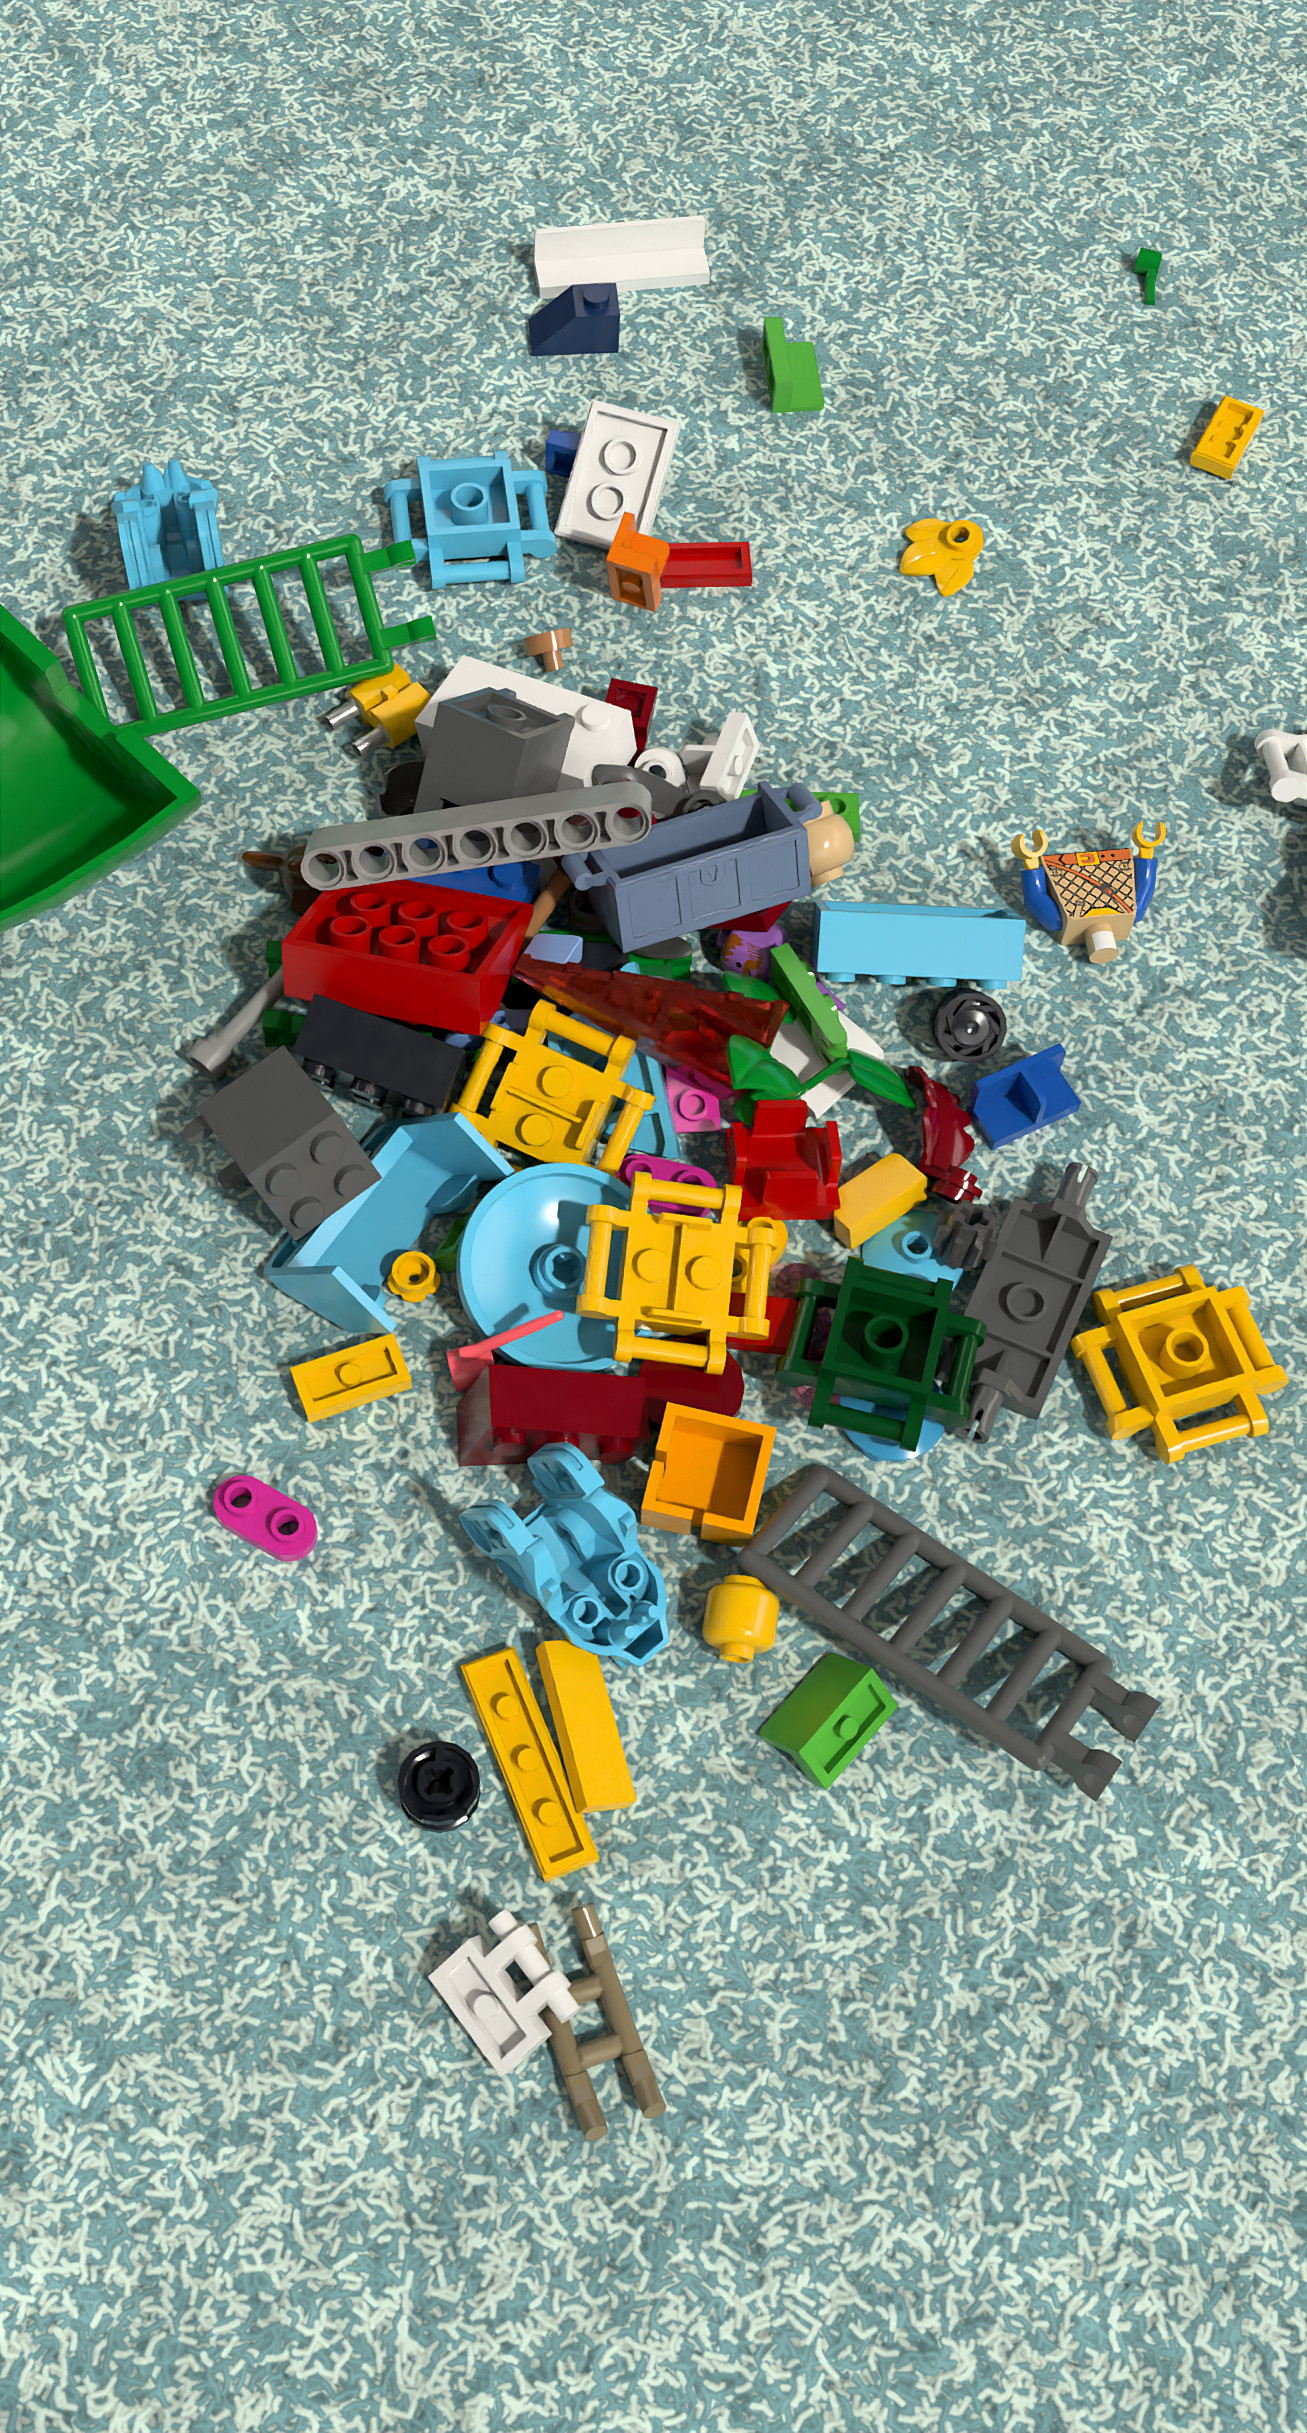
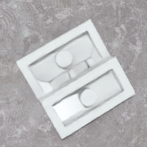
M838 1011L839 1021L847 1032L848 1049H858L883 1060L885 1058L884 1051L860 1027ZM780 1021L770 1054L772 1058L777 1059L790 1068L802 1084L826 1066L797 1021L792 1025ZM768 1023L764 1024L749 1039L762 1045L768 1031ZM848 1071L841 1075L832 1074L796 1100H805L808 1108L807 1114L817 1120L857 1082L853 1080Z

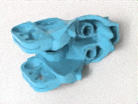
M178 459L168 460V467L164 468V475L161 474L159 469L154 468L152 462L143 463L142 481L128 489L126 493L125 491L115 493V500L111 504V509L117 518L130 590L225 566L216 519L219 491L213 488L209 479L201 480L185 475ZM226 585L224 586V589L227 597L230 596L229 586ZM205 591L179 597L177 601L207 599ZM158 603L152 604V605H148V606H144V607L137 608V609H143V608L154 607V606H157Z
M568 1442L545 1444L527 1459L530 1471L535 1477L532 1483L544 1498L541 1504L521 1520L501 1500H478L459 1516L460 1522L481 1553L489 1555L521 1591L537 1599L571 1643L593 1655L610 1656L622 1669L626 1665L639 1668L669 1642L666 1621L667 1593L660 1568L645 1557L638 1545L634 1511L626 1501L603 1487L605 1481L587 1457L576 1446Z

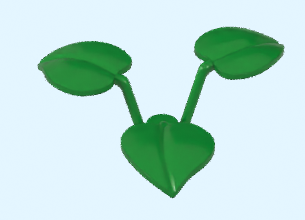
M727 969L723 972L721 980L730 996L749 1011L765 1017L768 1023V1031L762 1045L737 1034H733L727 1041L726 1055L733 1089H741L730 1107L733 1113L744 1123L752 1127L756 1101L796 1100L840 1070L848 1071L853 1080L866 1089L909 1108L913 1115L918 1110L910 1090L897 1072L876 1056L854 1048L848 1049L847 1058H838L801 1084L790 1068L777 1059L772 1058L770 1054L780 1021L792 1025L797 1019L795 1009L779 990L761 979Z

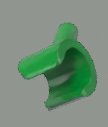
M1141 247L1133 273L1146 276L1144 281V304L1155 305V282L1162 254L1159 251Z

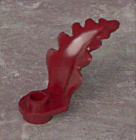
M910 1065L905 1070L904 1077L921 1091L927 1104L922 1116L923 1153L918 1170L927 1179L935 1183L931 1192L952 1204H961L962 1200H969L970 1203L974 1199L980 1200L983 1191L975 1186L978 1178L972 1173L959 1168L970 1157L975 1146L974 1139L964 1130V1128L971 1124V1115L956 1106L961 1103L960 1097L949 1092L945 1084L931 1079L920 1066Z

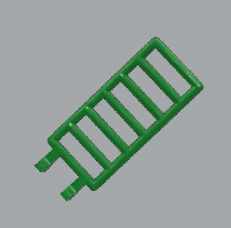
M353 533L69 605L61 613L83 696L109 721L110 717L83 622L109 615L112 616L140 719L115 726L122 732L130 725L143 738L385 676L394 669L391 650L437 640L431 615L405 624L384 628L370 576L389 570L416 566V557L411 539L364 553L359 536ZM343 555L346 557L373 659L346 666L317 564L319 561ZM299 567L326 671L298 677L270 575ZM252 579L280 681V683L253 690L224 589L226 585ZM203 591L206 593L233 695L205 702L177 601L179 597ZM158 603L187 706L161 714L157 710L130 610Z

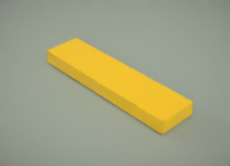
M511 1646L461 1665V1673L544 1883L599 1862L600 1857L583 1815L577 1813L569 1780L515 1647Z

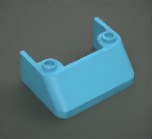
M461 1112L391 1120L377 1128L364 1141L361 1148L382 1176V1179L296 1242L289 1234L267 1262L264 1268V1275L281 1291L349 1333H391L397 1324L386 1314L384 1305L387 1300V1294L379 1286L392 1271V1264L400 1255L406 1253L435 1214L447 1213L452 1210L455 1213L461 1212L476 1198L478 1194L476 1188L481 1181L506 1179L515 1172Z

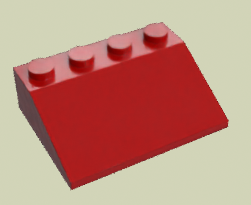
M405 879L324 890L281 942L284 996L302 999L311 1003L316 993L369 1014L400 1019L405 1023L413 1025L425 1024L449 1029L454 1033L462 1035L473 1034L481 1036L499 1009L533 916V904Z

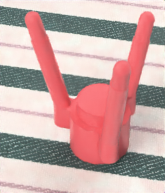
M557 1310L476 1344L446 1351L456 1392L469 1390L488 1364H495L493 1356L495 1351L493 1349L561 1321L564 1317L563 1312Z

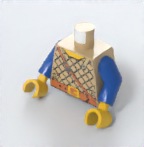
M1143 820L1133 827L1131 832L1132 841L1139 847V853L1133 856L1132 848L1041 856L1048 846V839L1042 830L1032 832L1034 842L1032 852L1028 851L1025 847L1024 835L1022 833L1016 835L1011 842V850L1017 858L1024 862V867L1019 870L1026 910L1047 930L1054 931L1060 945L1086 943L1089 960L1095 964L1108 963L1114 960L1119 955L1116 941L1128 939L1132 925L1143 919L1154 895L1158 858L1153 857L1154 847L1163 842L1166 835L1165 826L1161 821L1156 823L1155 839L1153 842H1148L1142 837Z

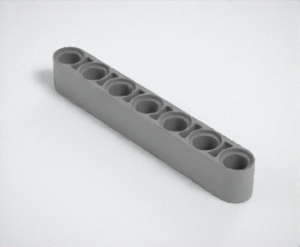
M623 781L324 827L316 830L307 842L301 862V874L304 880L313 888L318 890H335L633 845L645 839L651 830L652 797L642 784L635 781ZM624 807H633L641 812L638 817L629 819L621 817L617 811ZM572 815H582L590 822L584 826H574L566 819ZM520 823H531L539 831L533 834H525L520 832L515 826ZM478 830L485 833L489 838L484 841H474L469 839L465 833ZM428 838L433 840L438 847L425 849L420 847L415 840ZM378 846L383 848L388 855L382 857L374 856L365 848ZM320 853L329 854L337 860V863H323L316 855Z

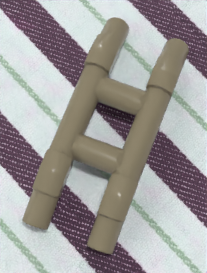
M589 1902L571 1909L586 1962L592 1974L570 1982L571 1985L567 1990L579 2005L600 1998L612 2033L578 2045L569 2020L561 2024L548 2005L540 2012L544 2023L552 2033L549 2038L584 2137L588 2141H595L607 2134L608 2127L586 2069L621 2056L625 2073L644 2118L652 2119L660 2116L665 2112L666 2104L628 2006L594 1902ZM527 1924L538 1939L535 1943L536 1948L551 1967L538 1924Z

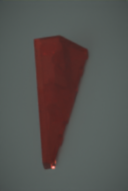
M522 953L511 973L513 976L617 1038L623 1035L636 1041V1049L732 1106L745 1096L747 1089H733L726 1055L727 1041L733 1034L747 1037L768 1049L772 1045L790 1006L784 1000L766 1001L744 997V993L728 991L722 993L694 988V984L625 971L614 970L613 972L583 968V964L568 961L565 964L534 959L531 954Z

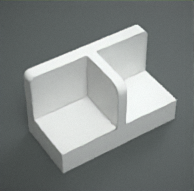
M729 712L719 737H707L702 745L687 744L683 746L680 755L689 774L687 784L690 795L700 790H712L720 793L727 802L739 798L760 747L747 713Z

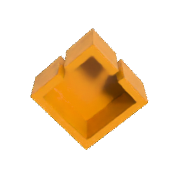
M667 1402L656 1446L655 1460L652 1462L641 1507V1525L690 1536L692 1526L701 1527L700 1539L743 1549L753 1536L777 1427Z

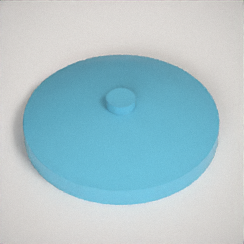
M541 1164L521 1170L504 1179L480 1201L471 1213L459 1241L456 1259V1279L464 1310L481 1338L486 1340L557 1310L562 1311L564 1314L561 1321L493 1349L505 1360L520 1367L598 1373L619 1363V1361H613L615 1335L613 1321L577 1315L575 1309L577 1296L583 1294L590 1234V1226L585 1223L587 1206L601 1204L628 1211L631 1189L620 1180L598 1169L580 1164ZM647 1207V1214H652L651 1210ZM614 1230L611 1232L604 1297L611 1300H616L623 1232ZM634 1329L636 1337L648 1338L653 1332Z

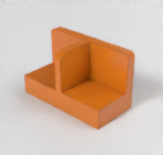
M626 511L623 514L606 558L612 599L656 613L662 599L660 577L670 553L669 545L664 540L638 533L635 515Z

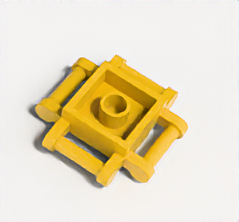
M540 999L535 1005L524 1036L489 1022L481 1034L485 1037V1040L458 1102H452L447 1113L461 1112L495 1150L499 1142H502L546 1163L580 1164L598 1169L620 1180L616 1174L644 1111H650L656 1099L655 1095L622 1080L635 1051L636 1041L623 1035L615 1038L556 1011V1005ZM548 1031L608 1057L605 1071L544 1045L543 1042ZM506 1046L517 1051L513 1062H510L491 1103V1113L487 1117L476 1112L502 1050ZM619 1097L625 1100L626 1103L596 1167L589 1163ZM507 1162L515 1170L513 1174L521 1170H524L514 1164Z
M634 1171L628 1211L601 1204L587 1206L585 1223L590 1226L583 1294L577 1296L575 1313L583 1317L613 1321V1326H615L613 1361L630 1363L632 1358L704 1367V1373L722 1375L726 1360V1336L750 1340L768 1339L770 1321L765 1319L771 1251L777 1249L778 1232L764 1227L745 1228L737 1226L742 1199L741 1186L724 1184L723 1189L652 1179L651 1173ZM648 1200L719 1210L718 1224L712 1223L713 1220L708 1218L673 1213L647 1214ZM612 1230L623 1232L616 1300L604 1297ZM735 1248L750 1250L743 1317L728 1316ZM634 1329L706 1338V1346L636 1337Z
M1187 1264L1175 1268L1174 1273L1169 1276L1115 1292L1111 1288H1106L1092 1293L1093 1310L1098 1320L1104 1326L1077 1335L1069 1342L1075 1358L1083 1361L1107 1414L1108 1420L1105 1422V1426L1112 1440L1124 1439L1139 1430L1151 1427L1155 1436L1157 1452L1164 1464L1168 1465L1183 1460L1185 1453L1243 1435L1252 1439L1268 1433V1418L1257 1394L1266 1395L1276 1392L1289 1383V1379L1283 1366L1275 1364L1248 1308L1251 1300L1243 1286L1217 1292L1215 1285L1206 1288L1197 1268L1193 1264ZM1179 1294H1180V1296H1177V1297H1174V1298H1170V1299H1167V1300H1164V1301H1160V1302H1157V1303H1154V1304H1150V1305H1147V1306H1144V1307H1140V1308L1133 1309V1310H1130V1311H1127V1312H1123V1311H1126V1310H1129V1309H1132V1308H1136V1307H1139V1306H1142V1305H1146V1304H1149V1303H1152V1302H1156V1301L1163 1300V1299H1166V1298H1169V1297H1173V1296H1176V1295H1179ZM1111 1347L1115 1348L1119 1357L1117 1365L1137 1408L1128 1410L1104 1357L1103 1350ZM1233 1401L1239 1411L1237 1415L1182 1432L1177 1431L1173 1422L1175 1419Z

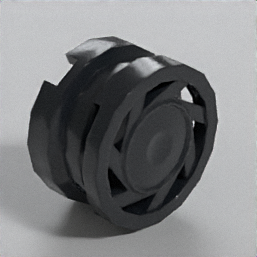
M956 988L943 994L934 1004L929 1017V1032L934 1043L947 1055L965 1063H974L993 1056L1002 1046L1007 1033V1023L1001 1006L993 998L972 988Z
M435 1741L424 1743L410 1752L402 1763L397 1780L401 1807L413 1824L425 1831L443 1833L454 1831L470 1820L478 1808L481 1784L478 1766L469 1752L455 1743Z

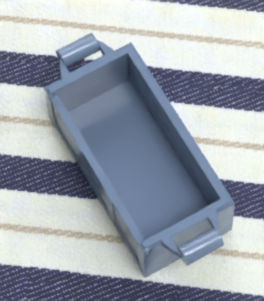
M764 780L757 783L758 792L716 806L706 807L693 813L651 825L648 836L639 843L567 854L562 857L561 865L575 887L581 891L586 890L589 903L622 952L626 953L812 894L807 829L803 824L808 820L817 819L822 814L823 807L803 783H795L791 787L772 788ZM790 798L800 811L794 813L784 800Z

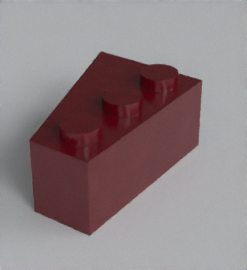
M488 1364L456 1406L459 1467L525 1464L527 1459L545 1444L558 1442L573 1444L588 1460H600L607 1464H618L633 1458L650 1440L646 1378Z

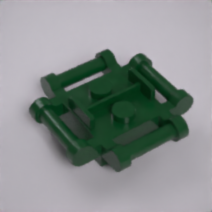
M849 1255L842 1285L813 1278H803L797 1283L794 1299L798 1301L785 1356L777 1361L774 1378L779 1383L788 1387H802L806 1385L816 1388L807 1426L823 1429L824 1424L897 1442L900 1443L899 1449L915 1453L924 1415L933 1417L939 1423L948 1427L958 1428L968 1423L970 1405L966 1401L977 1349L983 1346L985 1342L987 1326L978 1319L948 1312L954 1281L938 1277L937 1281L933 1282L864 1265L865 1259ZM822 1307H828L836 1310L821 1364L806 1360L818 1311ZM943 1336L953 1338L956 1342L945 1394L931 1391ZM832 1392L907 1411L906 1419L901 1421L830 1403Z

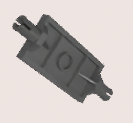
M1079 1162L1069 1163L1065 1169V1175L1056 1196L1050 1198L1046 1203L1033 1204L1016 1196L997 1237L1000 1242L991 1261L986 1262L964 1312V1316L978 1319L987 1326L985 1342L983 1346L977 1349L968 1391L971 1393L967 1401L970 1405L968 1423L963 1427L955 1428L957 1434L967 1439L974 1421H978L979 1424L972 1442L978 1444L987 1443L1001 1406L1034 1420H1037L1113 1239V1236L1094 1229L1086 1219L1087 1213L1084 1209L1094 1185L1099 1179L1097 1171L1088 1166L1082 1182L1079 1183L1077 1179L1083 1164ZM954 1340L950 1344L937 1375V1379L947 1383L956 1347Z

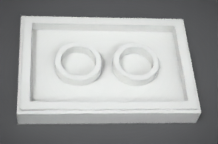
M592 399L554 531L555 536L609 551L625 511L635 515L637 532L650 536L681 429L680 423Z

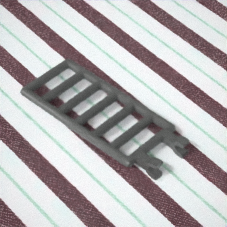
M816 1466L738 1554L739 1565L748 1573L1022 1764L1034 1771H1041L1051 1761L1071 1775L1077 1787L1095 1802L1122 1764V1761L1104 1750L1090 1749L1071 1736L1069 1733L1091 1703L1113 1718L1117 1729L1135 1743L1161 1704L1144 1692H1130L1108 1677L1112 1671L1113 1664L1107 1655L828 1466ZM824 1490L851 1509L793 1576L766 1556ZM870 1521L897 1541L840 1609L814 1591L813 1588ZM917 1553L942 1570L943 1573L891 1639L886 1641L860 1623V1621L912 1556ZM964 1585L989 1602L990 1605L935 1675L909 1657L908 1653L960 1586ZM1008 1617H1011L1036 1634L1037 1637L984 1709L958 1691L956 1687ZM1058 1649L1086 1669L1033 1743L1007 1725L1005 1720L1053 1653Z

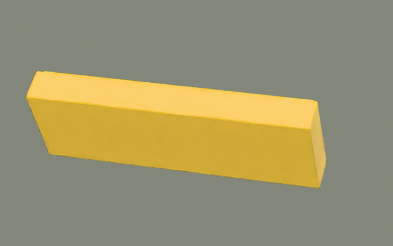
M569 1639L542 1642L535 1649L577 1813L583 1814L630 1807L637 1799L598 1655H593L577 1647Z

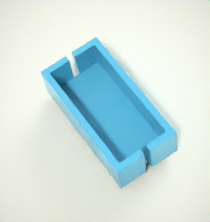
M813 900L810 958L816 971L825 974V980L854 982L856 974H870L876 976L875 982L883 984H905L906 976H914L926 979V984L931 986L954 987L958 978L976 981V986L980 988L1006 989L1007 981H1021L1026 920L1012 909Z

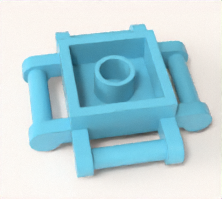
M494 450L493 455L434 460H431L430 455L416 456L418 478L391 480L384 486V500L386 505L390 507L393 544L411 539L416 563L429 561L432 590L446 589V584L510 579V584L525 583L523 554L531 553L537 558H548L557 551L556 537L550 531L545 494L548 491L546 475L540 470L512 471L511 460L508 458L507 450ZM516 494H522L527 498L531 530L521 531ZM421 501L426 538L412 539L408 508L411 502ZM500 555H507L508 559L505 561L444 565V560Z

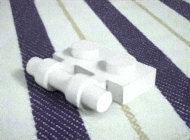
M508 1909L501 1911L488 1923L501 1941L492 1951L480 1935L469 1938L428 1976L500 2077L510 2073L552 2035L549 2028L538 2015L541 2010L548 2005L562 2024L581 2009L567 1990L571 1985L569 1980L560 1969L553 1971L535 1946V1943L538 1941L537 1937L527 1924L520 1926ZM513 1961H516L534 1986L525 1996L505 1970Z

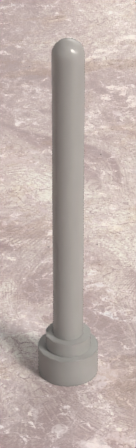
M283 965L216 1037L210 1035L206 1040L199 1039L186 1053L188 1060L212 1081L217 1082L231 1067L229 1060L234 1056L232 1053L233 1048L263 1017V1010H270L284 995Z

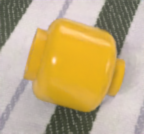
M745 1575L725 1576L723 1584L715 1585L707 1593L702 1628L703 1638L707 1644L720 1650V1659L733 1663H752L754 1654L767 1652L775 1645L780 1609L778 1597L769 1591L768 1586L756 1577Z

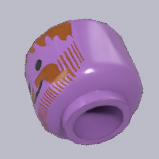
M775 923L768 932L720 930L716 940V946L721 949L720 964L724 970L747 974L768 982L771 979L770 949L789 943V934L785 928Z

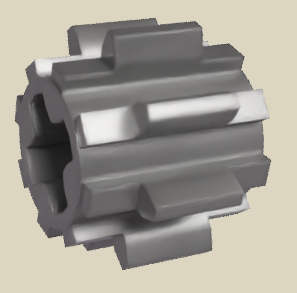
M962 1200L961 1204L956 1205L954 1203L949 1212L940 1211L933 1228L936 1236L932 1245L937 1247L936 1255L946 1261L945 1265L950 1268L954 1266L962 1268L963 1271H970L971 1268H978L983 1259L987 1261L992 1260L1000 1242L996 1238L1000 1226L995 1224L997 1218L995 1214H990L986 1209L987 1206L981 1203L979 1205L970 1203L969 1200Z

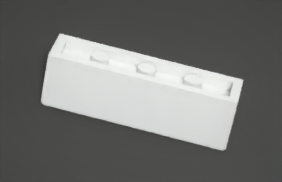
M699 215L537 229L534 231V272L540 299L557 297L571 285L616 283L617 292L709 284L710 270L704 250L705 218Z

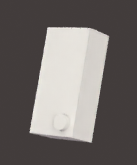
M466 655L460 658L414 721L423 756L426 759L438 703L487 687L496 690L508 688L516 692L517 699L555 715L562 713L575 717V725L571 732L556 792L601 785L592 774L596 765L616 764L627 766L637 751L631 711Z

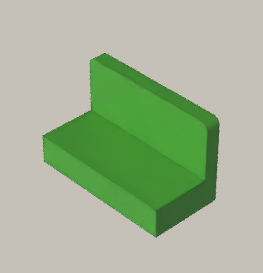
M764 317L761 351L772 413L823 410L824 398L813 343H786L782 317Z
M830 1652L760 1729L759 1735L765 1743L790 1753L807 1778L815 1786L827 1790L898 1708V1704L872 1667Z

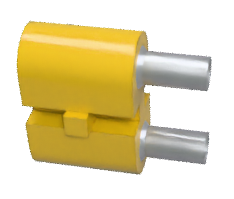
M394 662V669L390 674L361 681L345 692L347 702L324 716V721L331 731L336 730L356 716L368 727L373 726L374 730L352 743L354 752L358 757L362 758L383 743L389 748L394 749L417 734L414 721L432 696L417 681L412 684L409 674Z

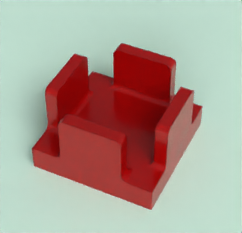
M759 1100L755 1102L752 1127L744 1129L743 1122L731 1123V1129H726L724 1145L729 1184L742 1187L738 1221H750L756 1217H770L773 1220L834 1219V1210H838L841 1207L838 1180L842 1163V1152L837 1121H825L824 1128H806L808 1108L805 1100Z

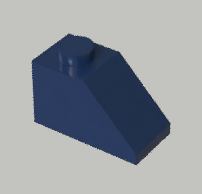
M616 283L571 285L528 320L531 355L619 353L620 310Z

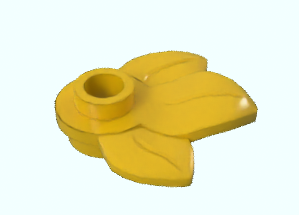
M928 518L915 522L905 530L907 538L913 544L903 553L899 569L902 575L925 576L935 574L937 588L943 597L955 594L969 583L974 574L973 561L981 553L984 546L983 532L976 523L969 520H956L947 523L936 518ZM962 537L968 538L966 541L961 543L954 541L955 539Z

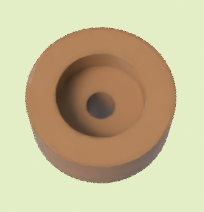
M569 627L524 638L528 657L542 655L546 673L563 669L564 664L560 650L574 646Z

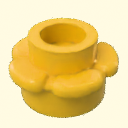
M410 1251L400 1255L392 1264V1273L388 1275L387 1280L393 1294H400L406 1302L418 1303L424 1301L426 1295L434 1294L438 1290L441 1277L436 1272V1263L429 1256L422 1252ZM412 1275H417L419 1280L411 1282L409 1278Z

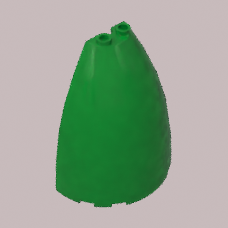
M0 604L1 934L60 907L137 858L194 814L202 805V797L200 791L130 725L121 732L69 683L60 659Z

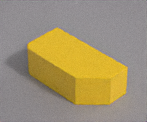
M898 1153L888 1154L838 1188L841 1207L838 1210H834L835 1236L852 1251L928 1199L927 1177Z

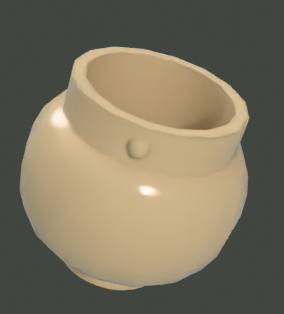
M829 800L820 803L823 811L817 819L808 820L803 824L807 829L809 863L812 872L811 888L845 875L842 865L848 863L854 854L852 831L841 815L834 814Z

